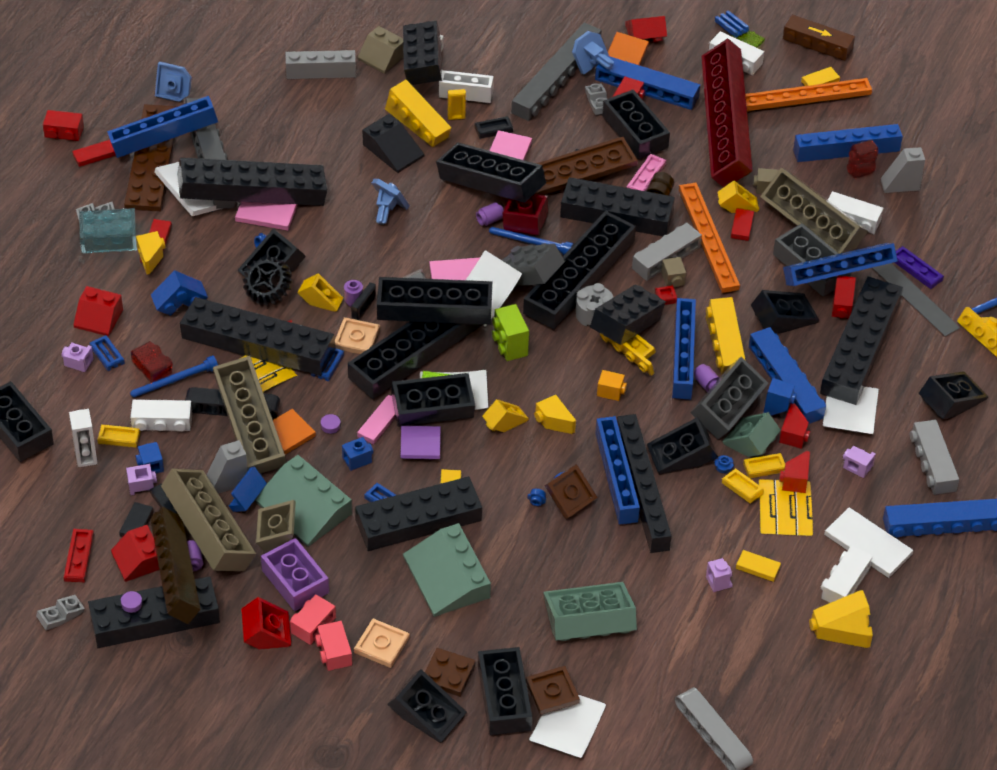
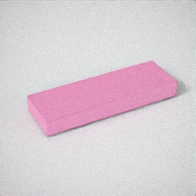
M650 154L627 185V188L646 191L653 175L661 172L666 165V160Z
M388 395L357 432V437H364L365 441L375 444L396 418L392 396Z

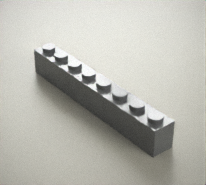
M584 22L512 100L511 113L527 121L537 116L539 110L546 106L548 100L556 95L558 89L565 85L567 79L573 76L578 68L572 53L575 40L587 31L601 35L602 30Z
M186 98L185 104L201 98ZM216 123L190 132L197 158L227 160V155L223 152V142L219 139V129H216L215 126ZM213 201L216 209L234 208L236 201Z

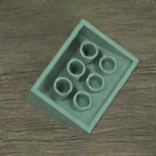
M299 455L285 463L254 500L261 508L294 500L296 502L294 536L307 547L352 515V499Z
M459 523L440 529L403 553V557L434 617L490 598L491 583Z
M623 582L543 592L555 640L585 639L594 635L608 636L611 633H629L630 631L637 630L636 607Z

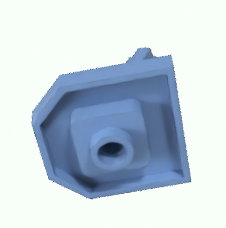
M587 31L575 40L572 53L581 74L587 73L598 63L606 69L612 68L614 61L607 57L609 54L600 34Z
M159 62L155 96L174 101H181L190 94L192 77L185 67Z
M374 179L371 182L379 192L377 199L379 209L376 219L378 224L384 225L387 223L389 210H393L396 204L406 210L410 205L394 184H387L380 179Z

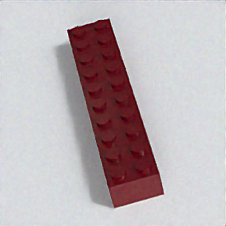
M728 38L701 56L711 178L722 187L727 186L732 181L740 180L753 171L741 49Z

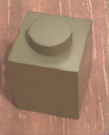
M758 168L757 175L753 177V186H756V194H762L779 170Z
M681 257L663 259L661 273L666 286L673 285V287L685 285L686 271Z

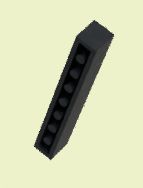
M636 414L617 416L620 435L640 507L639 515L650 553L670 551L672 535Z

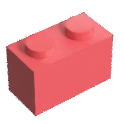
M315 594L311 600L305 602L299 613H295L290 620L291 634L311 645L315 641V635L318 634L317 626L332 623L335 620V605Z
M342 621L317 626L318 634L315 635V642L317 647H321L322 664L326 663L328 671L352 666V652Z

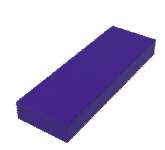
M902 246L896 250L898 262L894 263L928 288L932 289L943 281L944 276L905 247Z

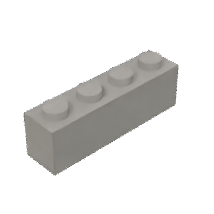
M355 50L286 52L287 79L356 77Z
M685 223L668 235H664L655 243H651L644 250L637 252L633 256L632 269L648 281L661 273L663 259L676 257L683 259L701 247L702 234L688 223Z
M937 420L915 422L912 431H910V439L916 446V456L920 457L921 469L926 473L928 487H931L934 495L956 492L959 477Z

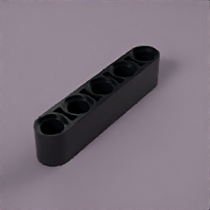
M191 387L187 390L185 401H191L192 413L228 416L219 389ZM264 394L272 420H274L278 416L281 400L276 395Z

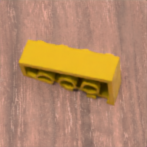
M407 80L390 89L385 107L386 111L432 147L449 137L451 126Z
M732 297L710 299L709 306L706 307V321L713 343V350L716 354L717 368H720L721 375L740 357L745 360Z

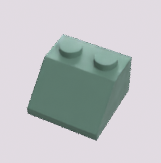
M769 412L742 417L723 440V444L747 457L761 456L766 452L769 444L776 440V436L781 429Z

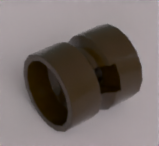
M657 172L653 175L646 192L669 196L674 187V179L665 172Z

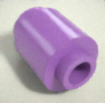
M495 202L480 208L476 212L478 223L487 226L503 218V207Z
M350 280L344 285V300L349 307L352 306L363 292L361 282Z
M705 364L699 365L694 370L695 379L706 392L719 379V376L711 367Z
M190 540L187 541L192 569L197 571L203 566L202 552L197 543Z

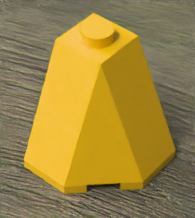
M863 590L813 610L812 619H809L811 631L815 632L817 639L868 648L871 645L872 627H868L870 609Z

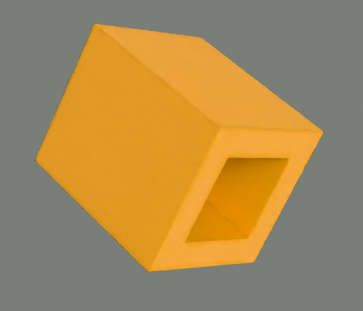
M602 370L597 387V396L619 401L621 394H625L627 383H624L625 375Z

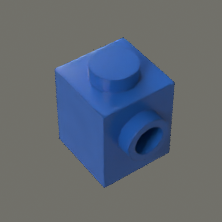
M364 437L342 445V458L350 471L372 463L373 448L370 443L365 441Z
M157 442L138 446V455H135L137 465L150 464L151 472L155 471L156 474L164 472L163 459Z

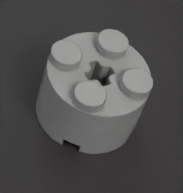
M600 283L579 290L576 298L577 320L584 326H587V324L591 325L595 308L612 299L613 294Z

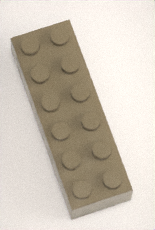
M782 167L760 196L796 225L803 223L839 254L854 251L868 232V230L814 189Z
M247 356L214 366V377L236 441L240 440L246 453L247 471L251 467H255L262 474L281 468L286 463L285 454L251 357Z
M171 469L161 487L207 559L213 571H245L255 557L256 552L203 470Z

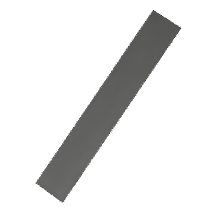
M892 263L872 267L888 283L902 286V296L944 336L960 328Z

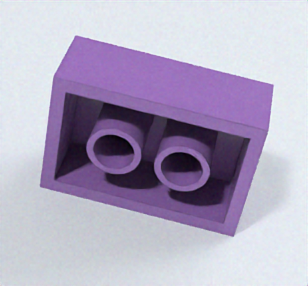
M296 538L261 556L263 573L294 612L302 608L305 602L311 600L315 594L323 597L329 593V578Z

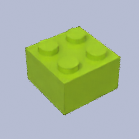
M514 304L495 309L494 318H492L494 326L492 337L494 341L498 342L500 354L504 355L506 361L528 356L529 329L517 305Z

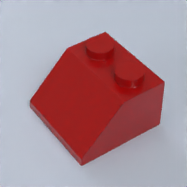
M665 16L625 21L629 36L642 40L652 39V42L663 41L662 37L667 36Z
M86 286L79 298L73 324L74 328L109 336L123 311L122 295Z
M148 525L128 531L111 549L113 558L125 582L159 570L154 537Z
M260 597L255 598L241 608L244 643L257 649L291 646L289 613L287 610Z

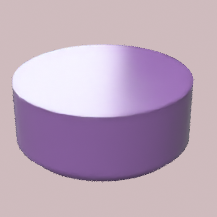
M333 414L325 415L321 419V429L329 434L337 432L340 429L339 417Z
M134 591L125 593L121 597L123 610L130 613L138 611L142 607L141 595Z

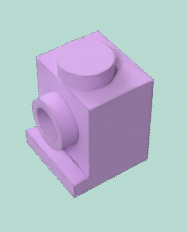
M72 342L69 347L65 346L62 351L64 366L86 372L93 361L92 346L84 347Z
M853 446L851 449H847L843 455L845 460L843 468L864 478L873 467L876 453L872 452L869 454Z
M150 464L126 468L130 495H135L134 492L150 490L154 487L153 483H157L155 471L151 472Z
M723 558L708 562L706 578L713 592L731 588L730 577H732V571Z

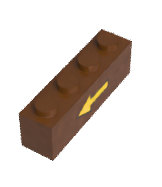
M793 14L784 26L783 33L784 40L846 61L853 50L855 40L853 35Z

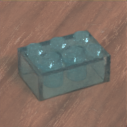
M135 208L79 211L82 253L137 250Z

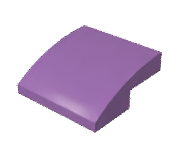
M401 426V458L440 459V426Z

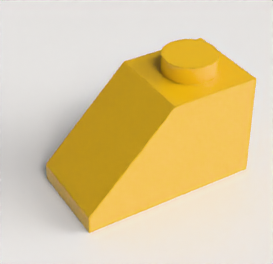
M732 181L718 191L719 205L731 213H736V208L754 212L759 211L757 197L736 181Z
M158 231L136 236L137 249L146 275L150 274L163 258L165 242L163 238L159 237Z
M319 273L305 279L297 292L309 305L333 312L338 310L343 300V297Z
M557 395L536 403L535 418L537 422H541L545 429L569 434L575 433L576 420Z
M497 399L482 416L487 422L486 425L489 429L506 432L529 420L519 406Z

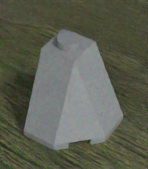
M921 147L905 148L901 151L881 177L884 193L918 191L920 189L925 164V157Z
M240 440L220 446L206 475L218 494L235 489L248 472L246 453Z

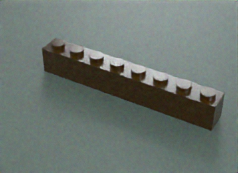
M162 506L158 512L152 515L151 526L167 614L189 624L201 609L184 524L178 514Z

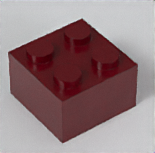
M534 194L526 203L509 199L502 213L504 230L539 235L548 215V196Z

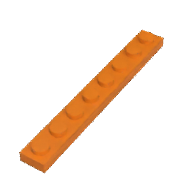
M863 78L745 94L747 111L858 97L871 95L872 88L868 79Z
M697 183L679 185L680 195L695 230L702 234L701 245L721 293L739 290V281Z

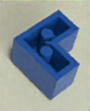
M175 270L151 294L156 310L169 316L182 304L190 307L195 297L205 300L208 298L201 281Z

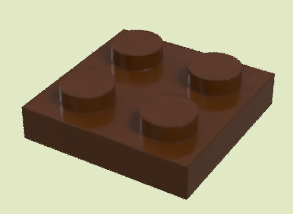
M577 464L544 485L565 519L598 498Z
M436 648L425 673L446 693L461 697L475 667V660Z
M566 666L526 677V684L540 715L580 704V698Z

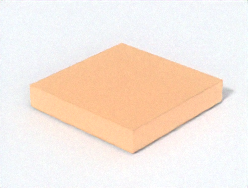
M344 317L335 339V346L343 351L361 354L375 344L380 331V325Z
M372 619L356 644L354 653L391 668L410 638V633Z

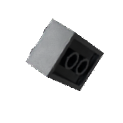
M387 114L362 130L363 146L397 173L424 157V153L402 123L391 114Z
M273 228L237 271L246 277L244 272L250 271L248 266H254L253 260L258 263L260 262V257L266 260L267 256H270L272 259L277 257L279 260H283L285 265H288L290 268L289 271L293 272L306 256ZM265 277V279L267 280L266 283H268L269 285H271V284L269 283L268 278Z
M762 290L751 304L763 329L770 327L774 333H784L816 324L820 321L804 293Z
M964 371L930 376L918 393L924 402L930 405L935 410L936 415L942 419L956 417L988 398V395Z
M698 417L647 443L659 474L699 467L718 458L708 431Z
M422 669L413 674L387 704L403 720L440 743L467 713Z

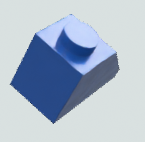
M772 378L763 413L769 412L772 416L787 411L790 403L794 404L797 393L794 392L795 384Z

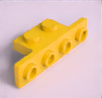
M965 307L957 322L997 357V319L994 317H980L970 307Z
M600 333L601 338L605 342L609 341L616 351L625 354L630 362H635L642 372H647L651 376L654 374L653 365L647 359L656 351L646 340L637 334L620 345Z

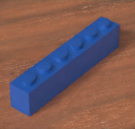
M610 56L607 57L614 61L611 69H606L600 63L596 66L595 80L616 87H619L624 77L644 82L643 90H645V96L689 110L693 109L699 98L700 84Z
M206 96L107 132L118 158L217 123L218 119L210 97Z
M898 124L795 135L793 151L797 162L898 152L901 148L903 136Z
M884 243L785 266L783 270L786 285L796 286L898 261L894 243Z
M677 298L672 398L691 399L696 299Z
M770 327L750 334L749 348L771 380L775 378L795 384L794 392L797 394L794 403L809 424L824 419L825 401L818 396L815 387L811 386L807 380L806 374L801 372L796 360L792 359L788 349L780 342L779 336Z
M616 416L597 418L595 434L618 524L636 523L639 519L640 507Z
M997 499L885 506L883 521L886 532L893 537L986 530L997 531Z

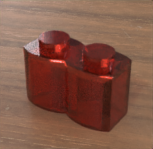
M872 139L851 146L849 152L850 159L847 164L848 173L854 178L874 173L876 168L875 160L878 157V147Z
M151 341L131 351V361L151 383L172 373L173 363L171 359L162 354L160 347L154 345Z

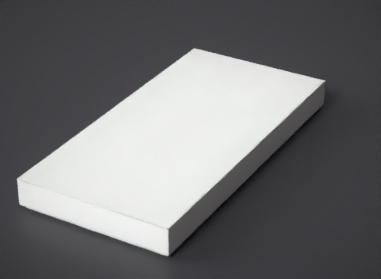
M179 162L155 168L156 175L191 216L219 210L214 206V200L180 199L177 176Z
M848 508L825 530L824 534L846 550H849L852 545L872 555L871 566L888 578L913 554V549L851 508Z

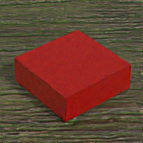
M673 285L655 288V295L666 301L665 305L677 303V295Z

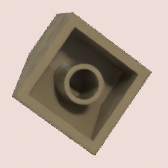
M378 26L368 34L358 55V60L385 74L404 57L403 38Z
M294 500L258 509L256 543L265 553L290 541L294 536L296 504Z

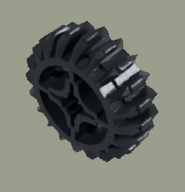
M267 256L266 260L260 257V262L258 263L253 260L254 266H248L250 271L244 272L246 278L243 279L245 284L243 288L246 291V295L253 302L257 301L259 305L264 303L265 306H268L270 302L275 305L277 299L282 302L281 297L283 295L288 296L286 290H291L289 284L293 283L291 279L292 273L289 271L288 265H285V262L277 257L272 259L270 256ZM265 277L268 278L269 283H270L271 285H269L268 283H266L267 280L265 279Z

